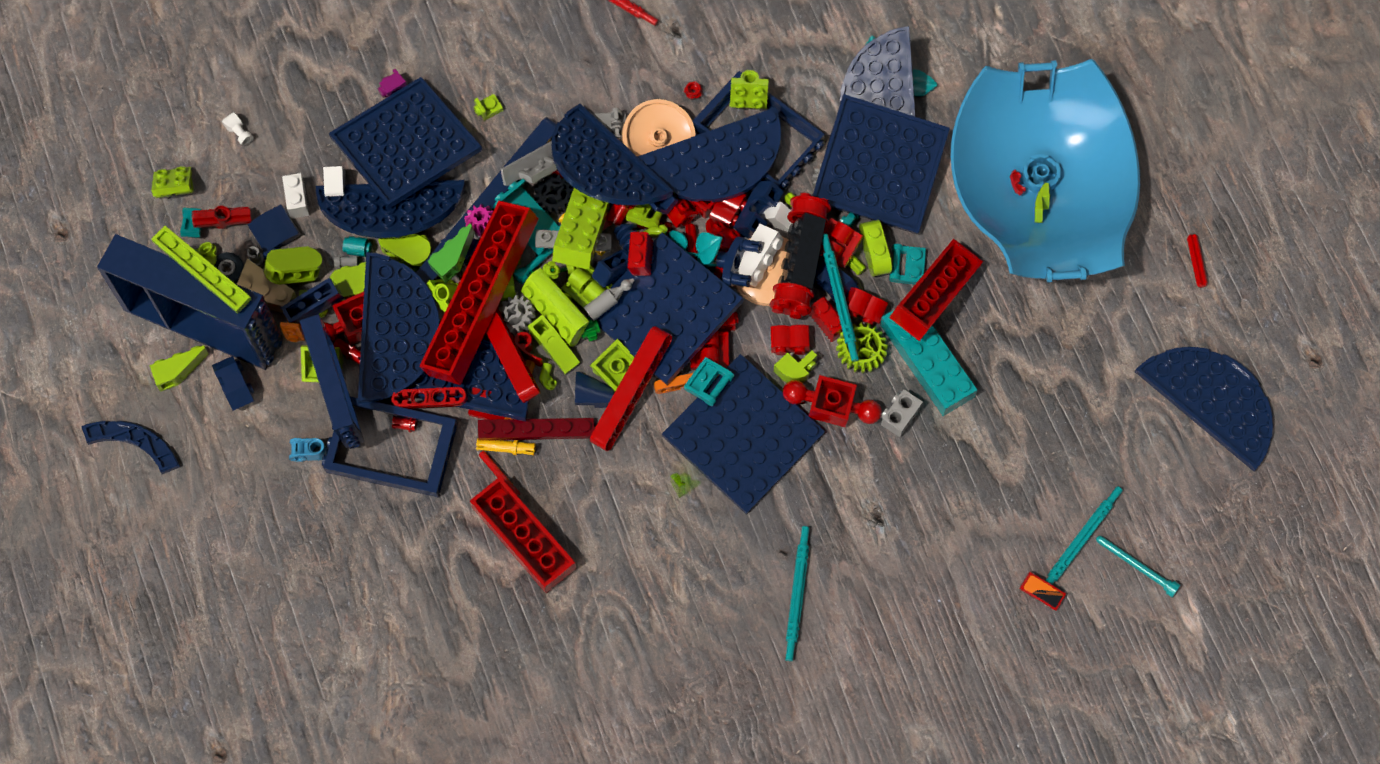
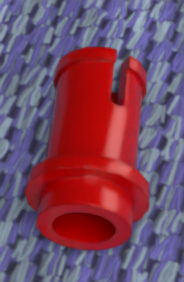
M396 416L392 419L393 429H404L409 432L416 431L417 429L416 419Z

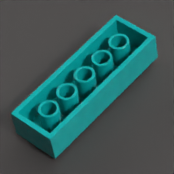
M894 310L881 317L880 326L942 416L975 398L977 388L933 325L923 338L918 341L889 318Z

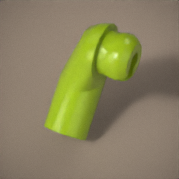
M662 224L659 227H650L643 232H647L651 238H657L661 232L667 233L668 228Z
M543 363L539 380L546 389L553 390L557 386V381L550 376L552 365Z

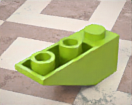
M543 315L528 325L532 337L565 375L580 364L561 336Z
M204 345L195 346L190 351L176 353L171 358L155 361L154 364L149 365L160 392L178 386L209 355Z

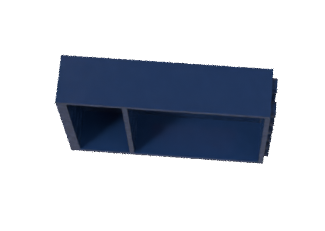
M115 234L97 266L124 311L263 370H266L267 366L272 364L276 349H279L283 343V337L262 294L236 284L252 299L237 314L170 256L118 234Z

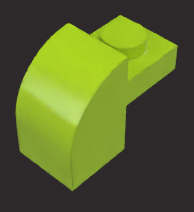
M810 351L798 363L787 352L774 364L773 372L786 383L791 380H799L804 383L809 379V372L817 365V354Z

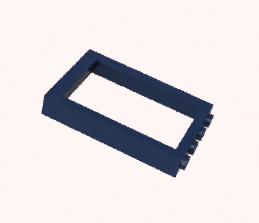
M738 71L733 78H741L742 72ZM731 80L692 121L697 134L710 131L707 128L730 104ZM768 92L767 109L776 107L780 119L813 142L778 181L769 174L760 180L773 181L780 189L785 190L790 183L789 180L793 176H798L802 170L801 167L812 160L816 150L820 151L823 148L825 134Z
M319 314L299 320L333 429L346 448H357L361 445L360 443L365 441L332 337Z
M351 397L353 406L442 425L428 481L424 483L334 463L340 438L335 431H333L332 437L328 439V453L324 455L322 460L325 472L439 498L458 427L456 419L374 401L358 402V398Z

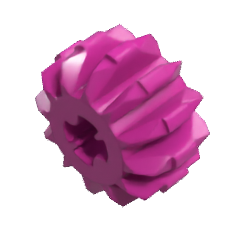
M480 204L479 208L473 205V211L467 210L468 215L465 216L466 227L471 224L475 234L478 233V236L481 237L493 213L491 207L488 205L484 208V205Z

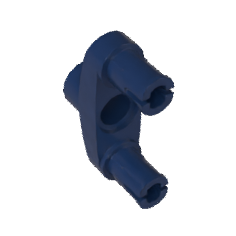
M738 236L734 239L728 251H719L716 263L717 267L723 268L722 278L727 286H750L751 275L737 274L744 252L761 253L763 248L762 241L747 240L746 237Z

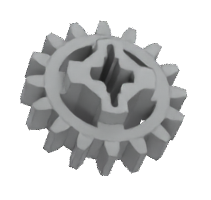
M515 295L514 299L508 297L507 303L502 301L503 306L498 307L511 334L516 336V333L523 332V329L528 331V325L532 323L531 319L536 318V315L533 313L535 311V308L532 306L533 304L524 296L519 298L517 295Z

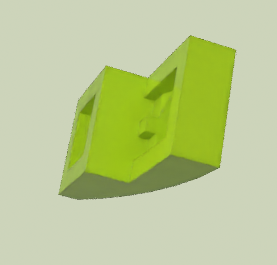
M1044 183L1037 194L1035 223H1042L1043 210L1049 209V183Z

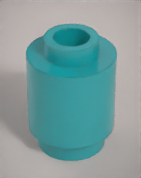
M349 236V238H344L342 249L348 255L366 257V252H371V243L368 238Z

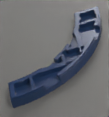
M99 421L81 426L88 445L102 441L126 442L142 449L151 456L161 474L180 468L176 457L165 442L142 426L124 421Z

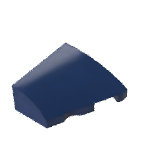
M576 372L575 405H594L595 408H606L614 395V390L581 372Z

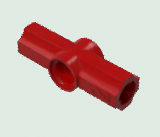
M217 206L215 209L192 211L194 228L215 226L218 229H223L228 225L249 224L251 222L249 207L228 208L226 206ZM220 215H221V216H224L225 218H224V219H220V218H218L217 216H220Z

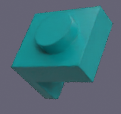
M183 208L181 237L200 238L202 227L194 228L192 211L202 209Z

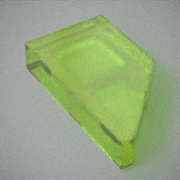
M678 473L670 475V482L678 497L684 496L685 482L681 481Z

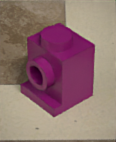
M396 69L392 70L393 74L391 76H386L379 83L380 87L377 89L383 98L385 96L386 98L406 86V81Z

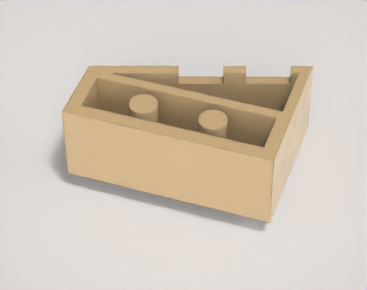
M247 258L237 284L262 294L270 310L283 313L280 307L297 298L294 290L285 284L278 285L269 281L264 275V270Z

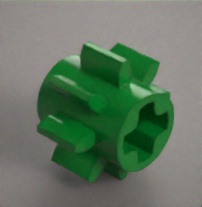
M587 317L589 323L581 337L582 339L587 338L590 342L598 339L597 334L601 333L597 320L593 321L590 317Z

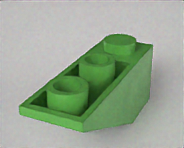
M471 224L461 228L458 235L448 240L440 251L433 253L427 261L431 269L445 283L461 270L475 235Z

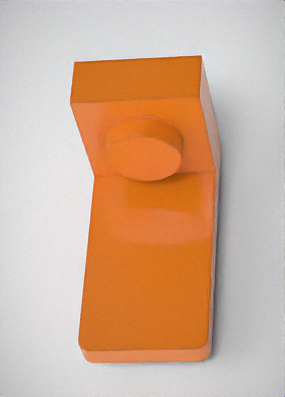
M288 320L287 323L280 322V328L285 339L290 342L305 341L301 325L289 323Z

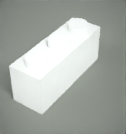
M759 224L750 239L762 241L763 248L761 253L745 251L737 274L751 275L750 285L754 287L762 280L765 270L771 265L774 255L782 247L784 240L778 231Z

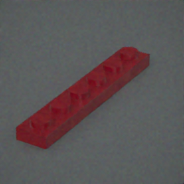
M594 418L526 419V422L516 419L478 420V441L590 439L594 431Z

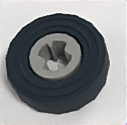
M230 252L221 253L216 256L217 261L214 267L233 283H238L244 268L241 258ZM228 266L229 268L230 266L231 271L228 272L226 270L225 272L224 267Z

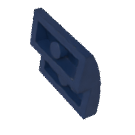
M278 205L268 210L248 224L264 252L272 248H279L282 244L288 245L300 235L283 205Z

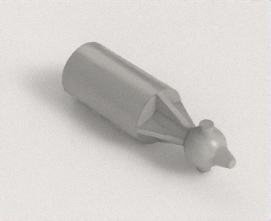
M633 278L623 280L621 286L605 290L583 308L595 321L618 303L623 291L630 290L635 280Z

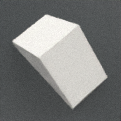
M342 166L323 167L325 196H344L346 169Z
M778 202L776 207L766 209L761 216L768 225L788 232L792 224L787 219V215L791 210L782 202Z

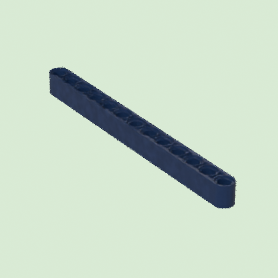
M545 117L505 166L552 141V135L557 123ZM501 171L468 210L473 211V205L479 208L480 204H482L484 208L489 205L491 210L494 211L493 206L496 202V196L501 192L505 194L510 186L503 184ZM467 212L444 239L449 236L458 235L459 230L466 226L465 216L468 215ZM441 243L433 251V253L438 252L442 249ZM430 256L416 272L425 284L429 280H441L427 262Z

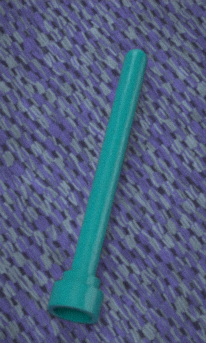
M547 248L525 268H518L514 271L513 276L520 284H524L530 276L529 273L553 253V248Z
M1098 536L1096 538L1097 543L1164 587L1163 590L1170 597H1173L1181 586L1175 580H1166L1104 537Z

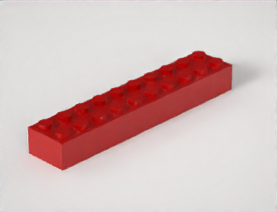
M498 200L419 366L428 376L461 385L539 220L530 208Z

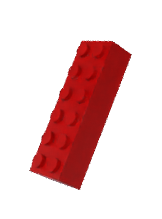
M953 239L899 303L889 318L920 341L974 275L983 261Z
M498 477L470 500L472 509L545 593L549 592L576 569L574 560L501 477Z

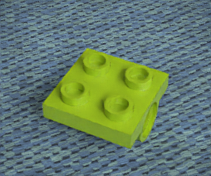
M753 70L744 71L741 74V78H731L730 107L767 108L768 79H759L758 73Z
M181 166L176 169H160L154 172L151 189L153 197L162 198L173 196V194L194 193L191 167Z
M590 266L589 270L584 268L575 269L569 276L568 282L561 288L562 292L569 294V296L571 295L572 301L585 312L586 310L583 307L613 286L610 284L604 288L593 279L594 268Z
M442 279L429 280L426 285L432 297L439 303L441 310L445 312L459 283H454L452 279L447 283Z

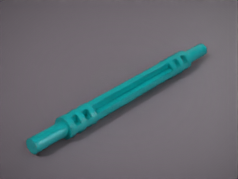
M823 234L822 243L825 252L823 255L845 344L848 345L851 361L855 362L859 360L855 345L856 337L835 252L831 248L828 234Z
M1116 486L1107 500H1103L1047 574L1046 582L1052 585L1059 580L1113 508V503L1123 491L1120 487Z
M802 526L800 544L797 546L786 633L787 649L785 661L789 662L793 661L795 643L798 641L809 553L808 537L810 527Z

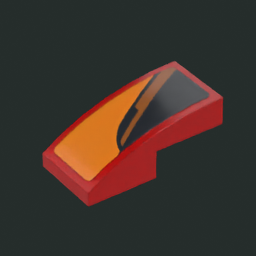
M1031 572L1027 574L1019 588L1055 611L1066 595Z

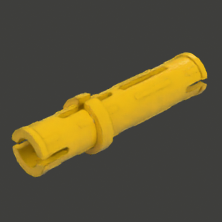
M477 438L476 446H478L476 450L478 451L484 450L512 453V455L527 454L534 456L536 450L534 448L536 447L535 443H523L518 440L513 442L502 440L478 441Z

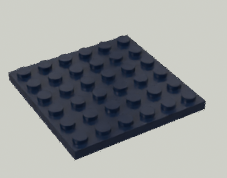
M422 77L329 133L330 138L389 209L482 151L481 145Z
M843 94L812 196L827 199L832 208L873 221L880 220L882 224L918 234L950 128Z
M661 232L652 243L651 274L649 276H634L627 270L611 288L619 287L623 280L633 278L635 281L632 284V288L628 291L624 290L618 303L596 320L602 331L614 341L618 339L634 357L652 327L656 326L670 333L672 341L654 372V375L668 386L744 302V299Z
M740 354L726 368L735 376L732 381H728L715 399L716 403L713 406H709L697 397L661 436L747 514L815 444L825 431L796 404H790L784 399L783 392ZM719 375L705 393L710 394L723 376Z

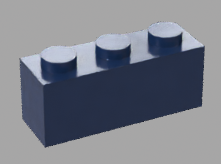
M329 277L280 308L289 323L301 325L299 320L320 314L343 300L344 296L336 283Z

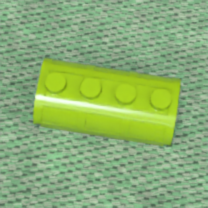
M541 268L537 269L527 278L521 292L535 306L538 312L548 320L567 344L573 347L577 345L589 321L569 300V294H564Z

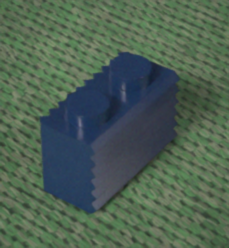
M621 249L598 261L592 278L604 288L613 284L628 270L629 253L625 249Z

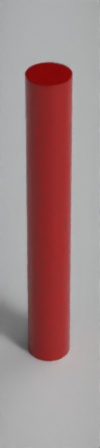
M485 451L480 452L478 456L497 478L501 477L512 491L519 496L521 493Z

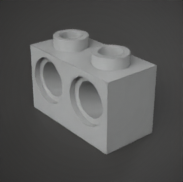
M904 389L901 394L897 393L891 401L893 403L891 408H886L881 415V426L898 437L903 435L923 404V401ZM907 402L910 404V407L904 408L901 403ZM897 417L900 422L894 423L890 418Z

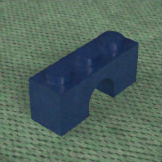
M759 181L755 185L733 228L743 237L751 238L759 224L767 225V222L761 216L766 209L776 207L784 191L773 181Z

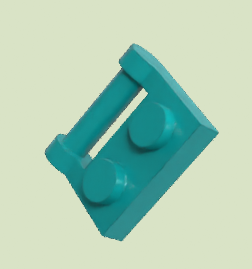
M893 244L892 273L889 275V281L915 285L924 275L926 248ZM901 254H906L904 275L899 274Z
M705 357L684 385V390L703 400L709 406H713L716 403L715 399L728 381H732L735 375L728 369ZM718 374L722 375L723 377L710 394L705 393Z

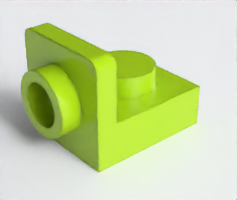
M495 94L481 101L478 98L474 99L475 106L473 109L477 116L481 115L484 121L503 111V107Z

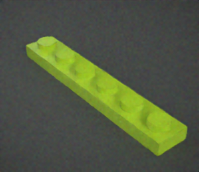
M164 226L151 239L155 245L237 314L252 300L247 293L167 226Z

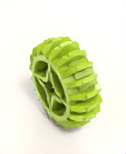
M862 322L859 323V327L852 324L859 360L855 362L851 361L843 332L840 333L841 338L837 339V344L839 345L836 346V351L839 352L838 358H842L841 363H848L847 369L854 367V372L861 369L863 374L866 368L871 372L872 366L877 369L879 368V363L882 364L884 362L883 357L887 356L885 350L888 349V345L885 344L887 339L882 337V331L876 332V326L871 329L869 323L866 327H863ZM871 340L876 344L877 352L870 346Z

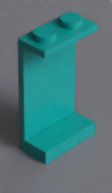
M521 179L518 183L514 181L507 188L508 191L505 194L501 192L496 196L493 208L495 209L499 200L528 207L534 212L539 220L527 244L539 256L547 248L535 247L536 230L559 231L560 226L523 189L522 186L525 180Z

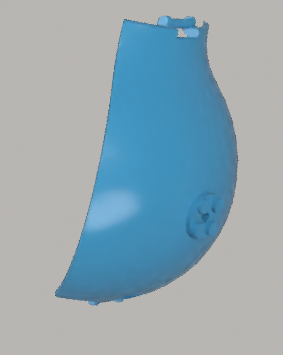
M1093 59L1056 69V60H1051V63L1035 64L1019 62L1018 72L985 66L973 81L960 106L951 141V170L959 200L971 221L985 235L992 239L1003 252L1010 274L1033 279H1046L1047 282L1078 278L1086 280V276L1125 266V239L1134 220L1139 202L1140 169L1138 153L1124 107L1107 76ZM1050 70L1049 89L1023 91L1025 72ZM1014 170L1021 174L1018 184L1026 188L1025 193L1022 195L1016 194L1011 184L1010 175ZM1044 183H1049V209L1043 210L1042 223H1035L1037 194Z

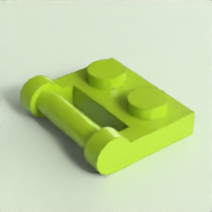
M650 204L636 205L628 211L626 220L647 228L658 227L663 213L656 211L653 218L649 219L648 216L653 207Z

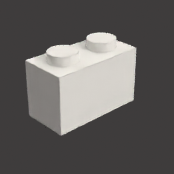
M301 173L282 176L286 206L290 218L309 216L305 184Z

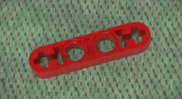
M461 387L403 389L396 394L394 392L391 400L395 406L406 409L462 406L466 403L468 396ZM447 392H449L450 396H457V392H460L463 397H460L459 401H457L454 397L448 398ZM443 393V401L435 402V394ZM424 394L425 400L422 403H416V395ZM400 395H402L404 398H411L412 403L410 404L409 400H402L400 404L396 399H399Z

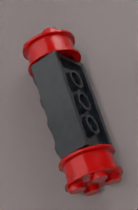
M801 193L790 200L792 209L788 213L787 219L792 224L788 230L790 238L785 246L786 258L783 259L781 265L783 273L778 280V284L773 286L772 290L775 294L769 304L772 312L789 315L793 319H800L801 316L811 313L809 304L810 300L814 298L812 289L824 228L828 225L827 213L831 211V205L827 199L814 197L809 193Z

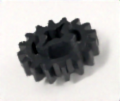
M550 175V179L543 177L544 182L538 181V187L534 189L536 193L534 198L537 200V204L542 206L541 208L544 211L548 209L549 214L555 211L556 215H558L559 210L566 212L565 207L568 206L573 192L572 186L564 178L561 180L560 175L556 178Z

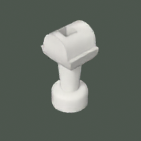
M234 112L221 120L229 132H235L239 136L238 141L242 146L248 145L253 140L254 136L249 131L243 130L241 127L243 123Z

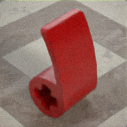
M527 332L518 333L515 336V342L522 356L527 360L533 361L537 366H543L542 358L530 354L533 348L530 334Z

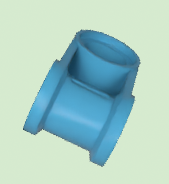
M319 438L290 439L291 455H289V460L319 461L323 460L324 455L328 453L326 446ZM321 446L320 451L313 452L316 447Z

